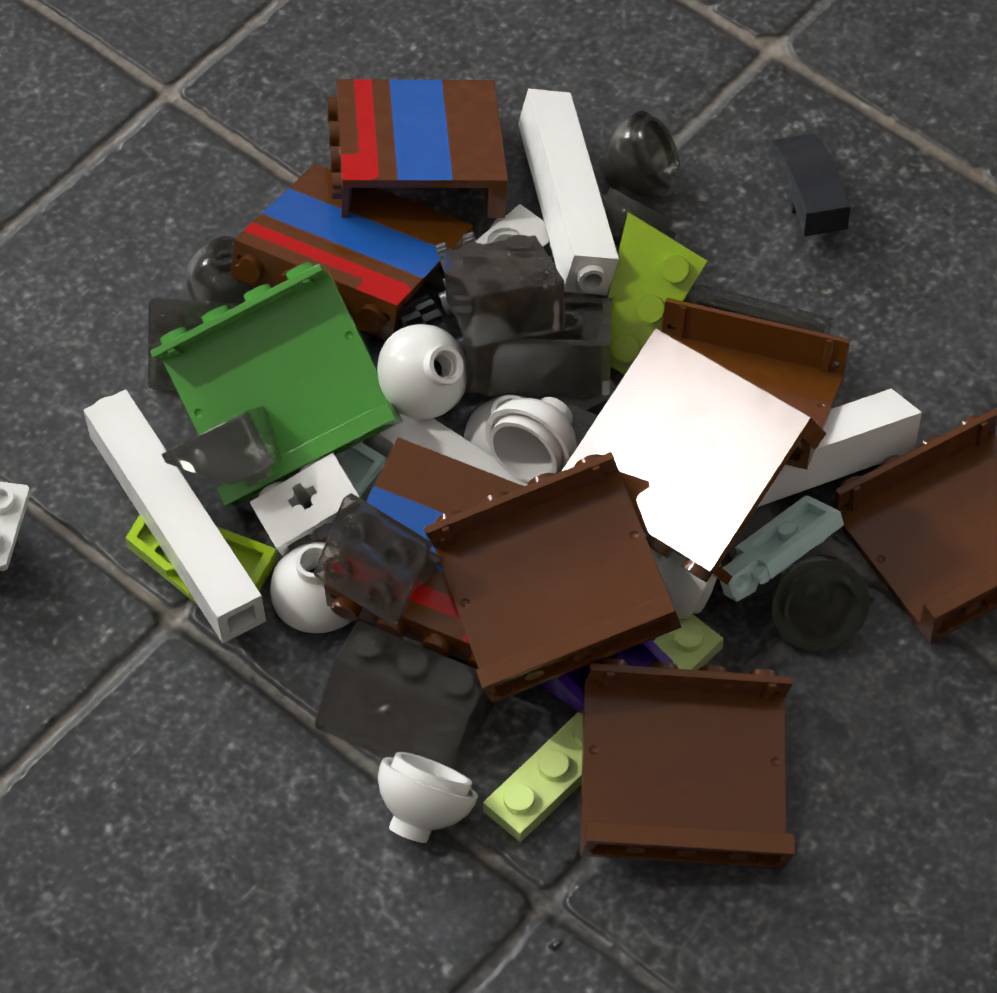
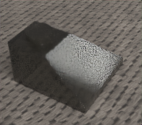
M264 406L247 410L161 454L167 464L229 485L244 480L248 488L273 476L274 473L270 466L282 460L270 419Z

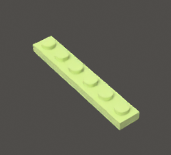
M692 614L687 620L679 619L682 628L659 636L653 641L674 661L673 664H676L678 669L698 670L705 666L723 648L724 638ZM578 712L483 802V812L520 843L582 784L583 715Z

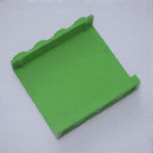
M306 262L291 269L286 273L288 280L273 288L269 284H263L250 290L243 296L246 302L230 310L227 305L209 311L201 317L203 324L188 332L185 327H181L165 334L160 338L162 345L150 351L153 358L163 361L223 484L216 489L225 506L235 507L259 495L266 486L278 481L284 482L296 475L303 466L321 457H326L332 452L336 456L403 422L393 403H390L385 398L379 384L377 367L329 269L321 264L313 266L311 262Z

